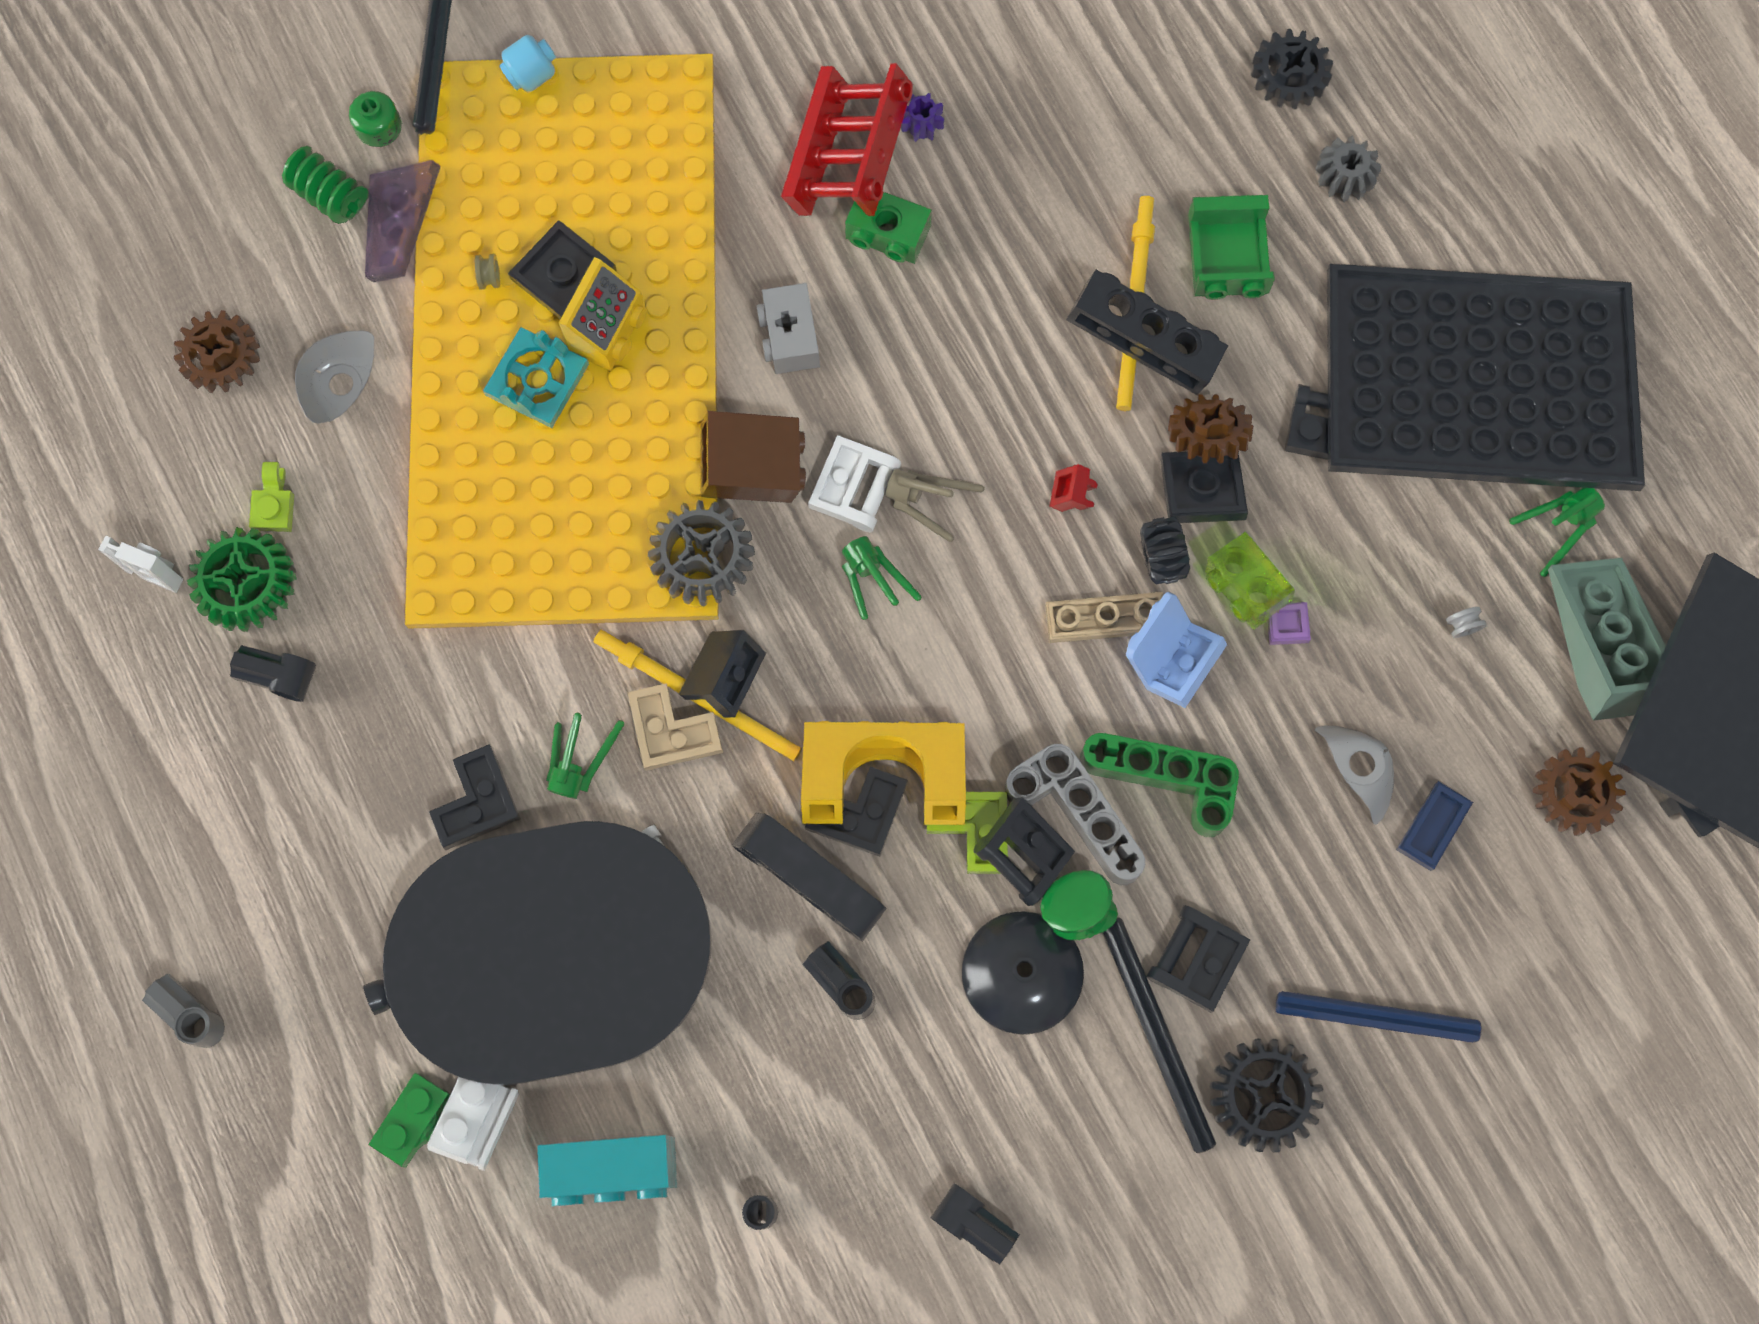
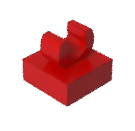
M1076 464L1056 471L1049 507L1060 512L1073 508L1085 510L1094 507V502L1085 498L1086 491L1097 489L1098 483L1089 478L1091 469Z

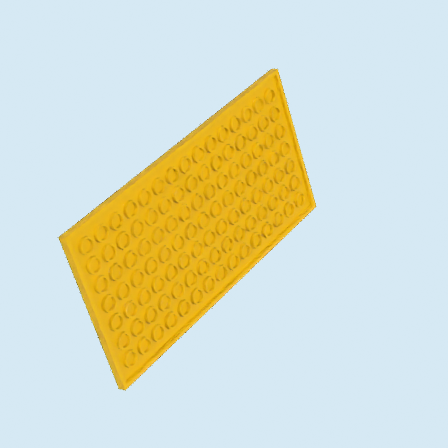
M713 54L556 58L551 61L555 68L554 76L531 92H526L522 88L516 90L499 66L503 63V60L444 61L435 131L430 135L425 133L419 134L405 625L408 629L719 620V603H716L713 595L707 596L708 602L706 606L700 605L698 596H694L693 601L689 605L685 604L683 600L684 591L678 597L672 598L669 594L670 586L667 588L659 586L657 581L661 575L652 574L650 567L655 562L648 557V551L656 548L651 545V535H662L656 527L658 521L670 524L667 516L669 510L679 516L683 514L681 510L683 503L689 506L690 511L696 510V502L698 500L703 501L705 510H709L710 505L714 501L718 503V498L701 497V423L708 411H717ZM560 220L613 262L617 269L616 272L641 291L647 312L639 329L634 328L628 339L629 348L624 359L616 361L612 371L589 362V366L553 428H550L485 396L483 390L520 327L534 334L543 330L549 338L554 340L557 337L567 346L559 325L560 319L514 283L508 275L511 269ZM490 254H496L500 272V288H493L492 285H487L485 289L480 290L475 273V255H481L482 258L487 259ZM545 351L528 352L518 357L516 362L526 367L538 364ZM557 358L550 372L553 380L564 384V368ZM535 370L528 375L527 385L535 389L541 388L547 383L548 375L544 371ZM508 373V386L520 396L524 389L522 379ZM547 391L543 394L535 395L532 401L534 403H543L555 397V395ZM700 527L693 530L700 534H707L714 529ZM679 537L672 548L670 555L671 565L679 561L678 556L685 550L686 546L681 537ZM693 544L695 555L700 554L710 562L708 551L703 552ZM696 572L691 576L684 575L687 578L699 580L711 578L704 572Z

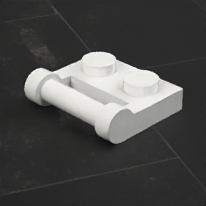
M837 435L808 502V506L810 509L850 523L862 531L873 532L877 523L875 515L886 492L889 479L895 468H900L901 461L894 456ZM870 464L876 466L878 471L861 511L851 508V505L866 469Z

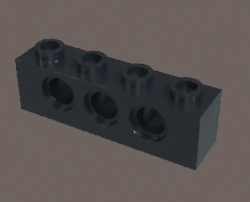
M1097 269L1084 285L1066 319L1068 322L1196 395L1210 383L1229 346L1220 341L1215 333L1199 329L1187 322L1182 314L1166 310L1154 303L1149 295L1143 292H1135L1121 284L1116 276L1106 272L1102 273ZM1109 305L1117 307L1121 311L1122 316L1112 313ZM1142 324L1150 326L1154 330L1155 335L1148 334L1143 329ZM1175 343L1182 344L1188 354L1181 353Z

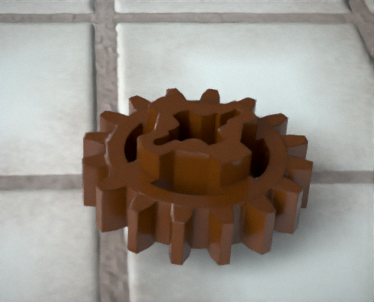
M221 310L218 318H214L210 311H206L204 321L200 322L197 318L193 317L191 322L194 327L191 330L183 327L180 329L185 339L184 341H174V346L181 353L173 357L180 366L179 372L186 380L189 379L195 388L199 389L203 385L209 393H213L216 386L219 385L226 393L229 392V383L233 381L240 387L243 385L241 379L243 374L253 376L254 372L249 365L250 363L260 362V358L254 352V350L260 348V344L253 337L255 335L254 331L248 324L245 325L240 316L235 315L230 318L226 311ZM231 334L239 338L240 345H236ZM194 358L200 361L203 367L202 370L196 367Z
M1198 394V401L1196 402L1185 398L1184 405H1176L1173 415L1169 417V441L1176 443L1177 452L1188 450V459L1201 456L1203 463H1208L1210 457H1215L1219 463H1223L1224 456L1226 455L1237 459L1238 452H1246L1249 442L1252 441L1254 425H1251L1252 415L1245 414L1244 405L1234 407L1233 398H1228L1225 401L1219 400L1218 394H1214L1211 400H1206L1202 394Z
M1579 747L1573 751L1572 755L1565 749L1557 754L1558 759L1550 757L1544 762L1548 770L1541 769L1536 773L1535 777L1542 781L1543 784L1534 787L1533 793L1542 795L1543 798L1542 801L1535 805L1536 808H1547L1549 811L1544 819L1546 823L1557 819L1559 821V832L1562 833L1572 826L1574 836H1580L1585 833L1586 828L1592 835L1601 831V825L1607 827L1615 822L1611 814H1617L1624 808L1616 802V799L1625 796L1626 791L1616 788L1615 783L1619 782L1623 777L1622 774L1611 775L1609 770L1613 766L1612 761L1601 764L1599 762L1600 752L1595 751L1589 757H1586L1584 747ZM1575 767L1584 768L1589 772H1579ZM1554 786L1557 788V798L1555 795ZM1578 786L1583 790L1580 798L1575 794ZM1569 811H1579L1583 816L1588 815L1589 817L1575 816L1570 814Z

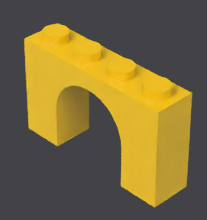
M869 721L804 722L801 787L802 824H843L844 786L849 775L856 768L867 762L893 760L912 768L919 775L923 783L924 825H965V723H911L907 721L898 723Z

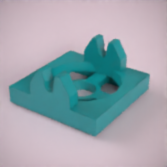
M520 327L483 392L485 396L553 428L589 366L588 359L569 351L568 347L559 338L555 337L552 340L543 330L534 334ZM545 351L538 364L526 367L516 362L518 357L528 352ZM557 358L564 368V384L553 380L550 372ZM535 370L544 371L548 375V380L543 387L535 389L527 385L526 380L531 372ZM508 373L522 379L524 389L520 396L508 386ZM547 391L555 395V397L543 403H534L532 401L535 395H540Z

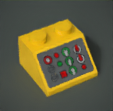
M594 257L560 319L559 325L569 351L588 359L593 364L612 371L616 361L624 359L629 348L628 339L634 328L639 329L641 327L647 309L645 308L640 290L602 260Z

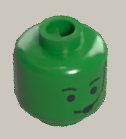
M368 91L357 96L351 103L348 114L349 120L357 137L364 144L371 147H383L390 145L398 138L401 133L402 120L395 103L388 95L380 91Z

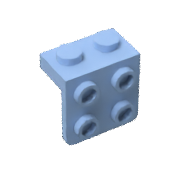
M1166 592L1161 600L1152 606L1149 618L1141 630L1130 639L1126 656L1146 690L1186 708L1227 646L1224 637L1191 623L1177 596Z

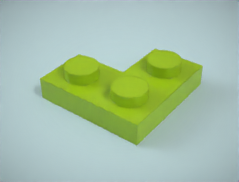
M966 792L965 825H927V834H967V874H1001L988 860L982 861L973 852V849L977 842L989 833L1007 809V792ZM1004 841L999 849L1008 857V844Z

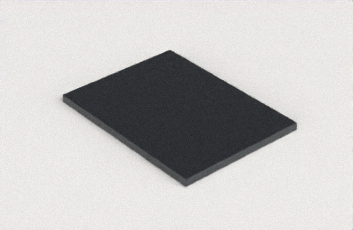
M1329 264L1327 269L1328 471L1641 491L1644 488L1645 476L1632 282Z
M1714 552L1708 554L1702 564L1613 764L1759 849V579Z

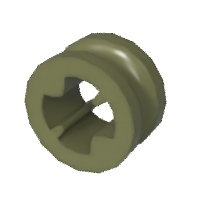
M490 254L487 259L482 258L481 255H475V273L479 289H485L487 285H492L493 288H500V272L496 254Z

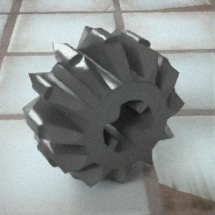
M1353 135L1347 139L1346 143L1337 137L1332 142L1331 147L1326 146L1323 148L1320 154V161L1317 162L1315 170L1316 174L1320 175L1318 180L1319 187H1330L1328 191L1329 197L1337 192L1341 194L1343 202L1348 200L1351 194L1359 200L1366 191L1373 190L1377 183L1376 177L1381 172V164L1376 162L1378 151H1367L1368 140L1359 145L1355 143Z

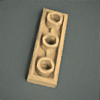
M1163 592L1046 602L1045 609L1049 643L1133 636L1141 630L1149 618L1152 606L1161 600ZM1108 612L1112 615L1113 619L1106 621L1101 618L1100 613Z

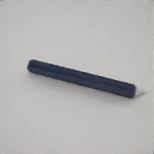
M1287 991L1279 992L1275 1003L1278 1014L1472 1043L1480 1040L1482 1030L1481 1022L1476 1019Z

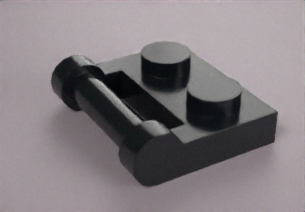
M1298 384L1294 396L1285 451L1328 460V418L1305 413L1306 405L1328 409V394L1312 391L1310 386Z
M1022 797L1013 799L989 833L977 842L973 852L982 861L988 860L1020 892L1019 898L1027 906H1033L1044 896L1075 853V850ZM1004 841L1037 873L1032 881L999 849Z
M1184 905L1178 915L1181 920L1157 966H1151L1146 977L1155 984L1178 994L1212 1013L1251 939L1198 910ZM1195 927L1205 931L1206 934L1181 980L1171 975Z

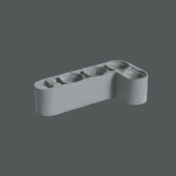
M1052 744L1015 767L1009 773L1005 784L1007 800L1011 803L1014 798L1023 797L1030 805H1033L1051 793L1098 864L1113 883L1129 885L1134 883L1142 874L1145 867V857L1142 850L1075 753L1068 746ZM1051 757L1062 758L1066 762L1067 770L1063 773L1055 774L1047 768L1046 761ZM1019 778H1026L1033 783L1034 791L1029 795H1020L1014 790L1013 782ZM1075 789L1083 790L1088 794L1090 803L1084 807L1075 806L1069 799V793ZM1097 822L1106 823L1112 830V838L1108 840L1097 839L1092 833V825ZM1117 841H1120L1121 845L1118 848L1117 853L1115 852V850H1113L1110 853V855H1107L1105 853V851L1110 850L1117 843ZM1119 856L1124 861L1128 859L1133 861L1134 864L1130 868L1131 873L1127 869L1121 871L1117 869L1116 866L1120 861Z

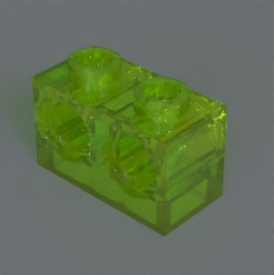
M1246 531L1208 557L1205 569V577L1208 584L1215 592H1222L1231 602L1230 608L1235 617L1242 623L1247 622L1253 630L1292 602L1295 589ZM1235 563L1240 565L1244 571L1238 574L1231 573L1225 568V565ZM1259 592L1264 594L1269 601L1257 603L1249 595Z

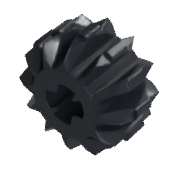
M1160 517L1152 519L1151 522L1143 523L1140 532L1141 544L1151 580L1157 585L1162 583L1171 584L1178 582L1180 579L1187 578L1191 569L1189 564L1190 558L1185 534H1183L1182 525L1175 517Z

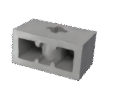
M807 283L762 290L764 304L756 306L760 327H768L769 338L762 339L765 360L766 362L773 361L775 374L820 367ZM790 326L792 332L784 333L783 327Z

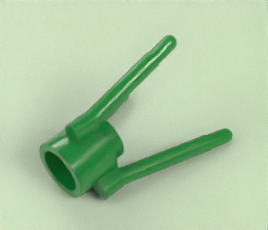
M1581 488L1575 493L1568 491L1557 499L1525 511L1509 520L1511 525H1515L1562 506V513L1552 520V524L1557 526L1566 520L1573 525L1579 523L1580 526L1540 572L1542 577H1547L1549 575V567L1559 564L1583 534L1597 524L1595 516L1604 510L1605 504L1601 495L1594 488Z
M867 536L859 537L843 548L842 554L847 562L842 565V568L849 579L862 620L868 619V613L857 579V573L860 577L872 575L893 606L899 604V600L893 593V590L879 571L880 564L916 601L921 600V594L885 557L880 547L873 546Z
M579 712L574 714L562 761H559L562 724L557 722L554 726L550 768L546 781L549 783L546 790L572 799L578 798L579 791L588 792L593 776L624 727L622 720H619L609 733L584 776L581 775L583 767L571 763L582 715Z

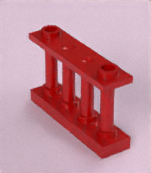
M897 63L890 64L885 83L848 84L834 66H821L781 194L783 200L799 216H811L818 197H852L868 216H875L879 200L883 195L884 182L907 104L913 92V83ZM850 99H880L875 116L841 117L845 103ZM870 131L865 149H832L838 132ZM860 164L855 182H822L828 165Z

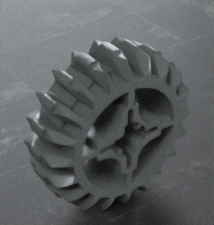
M698 500L696 502V510L690 511L689 506L683 503L681 505L683 514L677 516L675 512L670 510L667 513L670 524L658 521L656 527L662 535H651L650 537L651 545L656 547L648 551L649 559L655 562L650 569L653 575H661L657 581L661 588L670 586L669 594L672 598L678 597L684 591L683 600L688 605L693 601L694 596H698L700 605L706 606L708 602L707 596L709 595L714 596L716 603H721V591L726 590L728 594L734 596L736 589L733 582L744 585L747 582V578L742 571L753 570V562L748 559L755 555L754 546L748 544L752 540V534L750 531H742L745 527V522L742 518L733 520L734 513L731 508L725 509L720 514L719 503L714 501L710 505L709 510H705L703 501ZM708 527L714 530L707 534H700L693 529ZM679 537H681L686 546L685 550L678 556L679 561L671 565L670 555L672 548ZM731 541L734 546L733 554L729 564L723 570L717 558L725 550L724 545ZM693 544L703 552L708 551L710 562L700 554L695 555ZM696 572H704L711 578L699 580L687 578L684 575L691 576Z

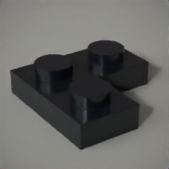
M490 744L452 759L466 796L429 811L442 848L445 850L521 819L493 747Z
M870 767L857 803L845 799L843 801V824H805V830L880 857L908 780Z

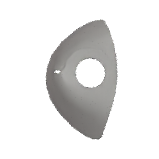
M359 330L330 335L314 343L303 354L295 372V389L299 404L310 421L319 424L336 419L361 394L368 381L373 364L374 336L372 333ZM344 373L352 378L353 387L345 395H335L331 392L329 383L335 375Z
M1326 725L1315 728V731L1326 739L1343 778L1365 802L1370 810L1373 824L1377 825L1383 819L1389 807L1394 789V767L1389 750L1381 741L1357 730ZM1362 751L1369 753L1373 757L1375 768L1370 775L1358 776L1351 770L1349 760L1354 753Z

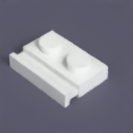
M105 536L98 549L129 574L134 572L140 578L177 593L183 581V578L172 570L174 567L172 562L160 557L161 553L158 550L143 543H138L135 548L123 542L119 545L111 537Z
M459 1077L427 1144L428 1150L464 1164L475 1165L480 1170L485 1171L518 1098V1090L514 1088L509 1089L501 1085L474 1082Z

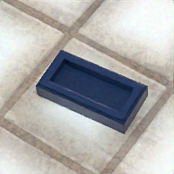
M1436 782L1396 850L1429 871L1434 870L1473 802L1443 783Z

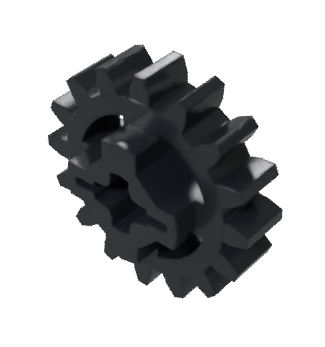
M1287 29L1285 37L1281 38L1277 32H1274L1270 42L1266 40L1261 42L1259 51L1255 52L1252 62L1254 66L1251 78L1257 79L1256 91L1266 89L1267 92L1264 100L1269 101L1275 97L1278 99V107L1281 108L1285 101H1289L1292 108L1297 109L1300 100H1303L1307 106H1310L1314 96L1318 98L1323 96L1325 88L1329 85L1332 78L1330 71L1333 66V60L1326 59L1329 52L1328 47L1320 49L1317 47L1320 38L1315 37L1309 41L1306 39V31L1302 30L1299 37H1296L1291 29Z

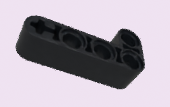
M755 813L732 843V846L754 864L767 869L846 932L862 942L887 909L875 897L765 813Z

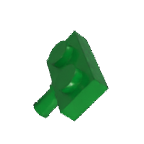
M414 1073L368 1145L399 1166L407 1168L417 1150L429 1142L451 1094L422 1075Z

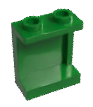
M1268 195L1193 197L1188 220L1194 297L1205 296V298L1210 300L1222 299L1227 295L1259 298L1270 293L1275 281V275L1273 271H1270L1266 228V217L1270 209Z

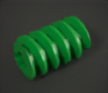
M300 147L291 154L285 163L282 173L285 186L288 189L294 190L299 197L306 199L311 206L317 207L320 213L327 215L334 223H346L353 219L364 207L369 195L368 189L365 186L357 187V181L351 177L346 178L347 175L343 170H335L336 167L331 161L324 162L322 154L317 152L312 154V147Z

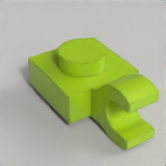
M279 462L262 463L263 490H252L249 519L250 529L268 532H292L295 495L291 491H283L286 472L285 468H279Z

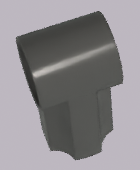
M165 974L162 978L155 980L145 991L146 994L142 1001L174 1030L178 1040L185 1044L202 1048H209L220 1042L225 1030L223 1019L220 1015L207 1009L172 975ZM204 1018L205 1029L200 1036L195 1037L194 1025L199 1019Z

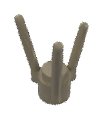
M895 468L887 485L886 497L895 500L894 509L907 513L937 535H940L948 542H952L954 540L952 534L910 506V502L917 504L923 491L953 497L954 492L952 490L942 487L983 492L985 488L979 484L923 475L911 470L907 472Z

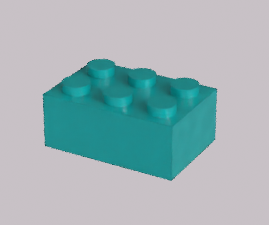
M657 1135L537 1145L539 1198H551L552 1206L584 1204V1195H594V1203L626 1201L625 1192L637 1191V1199L667 1197V1189L677 1188L675 1137Z

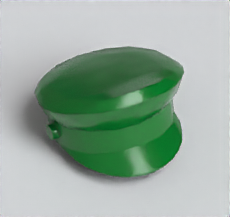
M1091 870L1074 871L1060 877L1051 884L1042 897L1040 904L1043 919L1058 936L1067 940L1092 938L1097 934L1105 932L1115 923L1118 916L1116 904L1112 901L1113 892L1110 883L1103 875Z

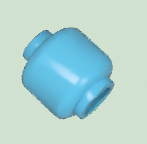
M525 35L502 52L503 63L499 66L516 90L522 88L526 92H531L555 74V68L551 61L557 57L544 38L537 42L533 36Z

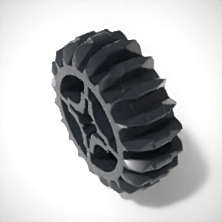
M1260 1038L1254 1039L1252 1042L1253 1053H1251L1245 1043L1237 1045V1052L1241 1059L1231 1052L1226 1053L1224 1059L1231 1068L1228 1069L1219 1065L1214 1070L1217 1075L1224 1078V1082L1213 1081L1210 1083V1089L1222 1091V1097L1211 1099L1210 1105L1214 1107L1223 1105L1225 1112L1215 1116L1216 1122L1220 1123L1230 1119L1232 1124L1226 1128L1225 1134L1231 1137L1240 1130L1242 1134L1238 1144L1241 1147H1246L1253 1137L1255 1152H1263L1266 1140H1268L1272 1153L1280 1152V1138H1282L1288 1148H1294L1297 1144L1293 1132L1302 1139L1308 1138L1310 1133L1302 1123L1306 1122L1310 1125H1317L1319 1119L1309 1113L1310 1108L1322 1109L1324 1105L1322 1101L1312 1099V1093L1323 1091V1086L1321 1084L1311 1086L1308 1080L1318 1074L1317 1069L1312 1068L1304 1072L1301 1067L1307 1062L1308 1057L1302 1054L1293 1061L1291 1057L1294 1053V1046L1291 1044L1286 1045L1280 1054L1277 1039L1269 1041L1267 1051H1265L1264 1044ZM1254 1061L1275 1063L1272 1070L1267 1072V1075L1261 1081L1252 1077L1247 1078L1240 1074L1247 1065ZM1285 1071L1290 1074L1295 1082L1298 1093L1297 1104L1284 1091ZM1270 1085L1274 1091L1271 1094H1275V1101L1279 1103L1269 1102L1263 1105L1259 1101L1262 1097H1258L1257 1089H1263ZM1235 1086L1249 1099L1250 1108L1247 1113L1249 1116L1247 1121L1240 1114L1236 1106L1234 1097ZM1271 1110L1292 1116L1286 1125L1275 1131L1258 1128L1261 1121L1266 1118Z

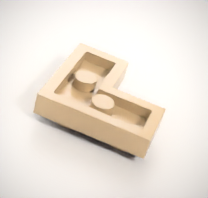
M666 683L628 692L645 771L723 753L714 712L675 721Z

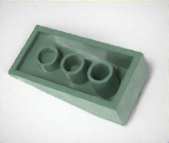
M1613 558L1551 565L1548 572L1577 686L1593 721L1634 716L1666 646L1623 559Z

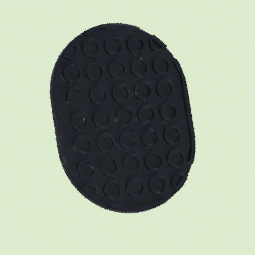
M582 821L487 838L459 847L444 855L430 865L406 891L391 919L384 945L383 978L386 996L392 1014L409 1042L430 1062L460 1078L493 1085H513L607 1068L628 1062L651 1051L680 1026L697 1002L696 1000L709 970L712 940L710 920L701 891L683 863L660 842L633 828L616 823Z

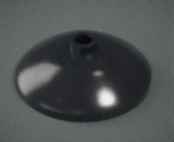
M1025 911L1011 912L987 922L970 940L962 963V982L969 1003L985 1022L1007 1033L1028 1035L1043 1032L1054 1027L1072 1011L1082 991L1084 966L1076 942L1058 936L1041 914ZM1028 963L1032 968V974L1028 977L1020 976L1017 973L1018 964Z

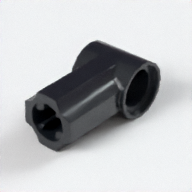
M241 645L233 654L230 663V677L234 680L269 689L271 693L296 702H304L317 665L308 659L293 654L282 653L279 656Z
M829 941L819 946L803 962L802 965L837 1004L843 1014L854 1020H861L870 1016L876 1004L873 991ZM854 989H860L866 992V1003L859 1009H849L845 1003L847 994Z
M954 1183L930 1218L959 1240L965 1239L983 1255L1000 1265L1020 1234L984 1209L985 1205Z

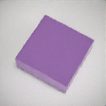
M1307 602L1277 603L1266 606L1269 645L1310 642Z

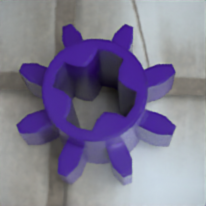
M927 93L926 96L917 97L912 94L909 107L907 106L902 121L901 131H909L914 136L915 142L918 139L926 138L931 141L934 140L935 128L944 129L945 118L941 116L943 114V103L935 104L931 99L930 93Z

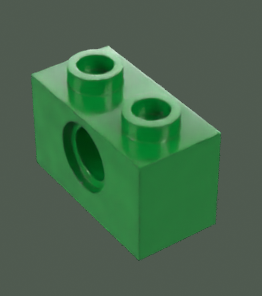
M883 192L875 216H868L854 201L845 221L846 239L850 240L854 246L860 249L868 250L872 248L883 252L893 261H907L915 264L931 228L932 209ZM883 224H891L896 228L891 231H883L879 227Z

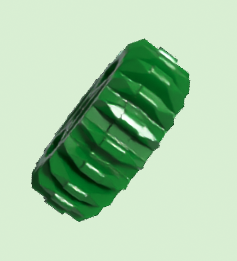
M236 527L233 537L226 531H221V541L218 543L212 539H207V545L210 549L206 553L196 550V556L201 559L200 563L189 564L190 571L196 574V576L187 579L189 587L195 589L189 595L195 604H199L197 611L202 616H208V621L215 626L222 623V627L228 631H233L237 625L242 632H248L251 622L257 628H263V618L266 616L271 620H277V614L274 610L278 606L281 609H288V603L283 600L284 595H295V590L288 585V583L297 580L296 574L289 570L294 565V562L290 556H285L287 549L281 543L275 544L276 540L272 535L266 533L262 536L258 529L253 528L246 534L242 528ZM249 554L266 557L269 569L262 570L259 566L253 567V562L249 560ZM247 574L246 580L241 578L243 575ZM239 579L243 581L242 584L237 585ZM222 589L225 593L231 592V597L235 600V606L220 604L215 590ZM263 590V592L255 599L257 593Z

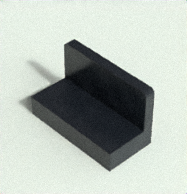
M744 630L713 631L704 643L679 695L684 700L705 699L724 718L735 717L761 666L766 652Z

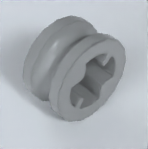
M1480 607L1462 610L1446 619L1447 624L1454 627V631L1451 633L1453 638L1473 634L1487 626L1486 621L1479 618V614L1482 612Z

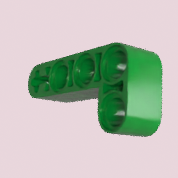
M1096 733L1086 740L1080 754V762L1089 774L1194 795L1191 824L1193 829L1201 836L1215 837L1230 824L1239 780V770L1231 759L1107 733ZM1096 747L1103 748V755H1105L1103 762L1096 761V754H1094ZM1121 750L1124 753L1120 759L1118 767L1115 766V763L1117 761L1116 755L1118 751ZM1133 754L1143 755L1148 760L1149 768L1144 771L1134 769L1129 763V756ZM1171 762L1183 763L1188 770V777H1174L1169 771L1168 764ZM1212 769L1222 771L1227 777V785H1214L1208 777V772ZM1213 808L1217 810L1221 816V823L1219 825L1207 824L1202 817V809Z

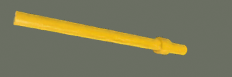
M1141 196L1139 199L1137 222L1133 224L1131 237L1132 242H1134L1130 289L1143 293L1145 290L1149 244L1154 242L1155 225L1152 224L1154 198L1151 196ZM1122 353L1116 409L1130 411L1132 408L1137 361Z
M602 629L594 638L595 644L617 656L618 662L629 669L637 668L662 684L666 683L669 688L677 693L683 687L686 681L685 678L644 655V649L632 642L626 644ZM705 699L691 700L709 712H714V715L793 762L796 761L802 751V748L739 710L735 717L724 718Z

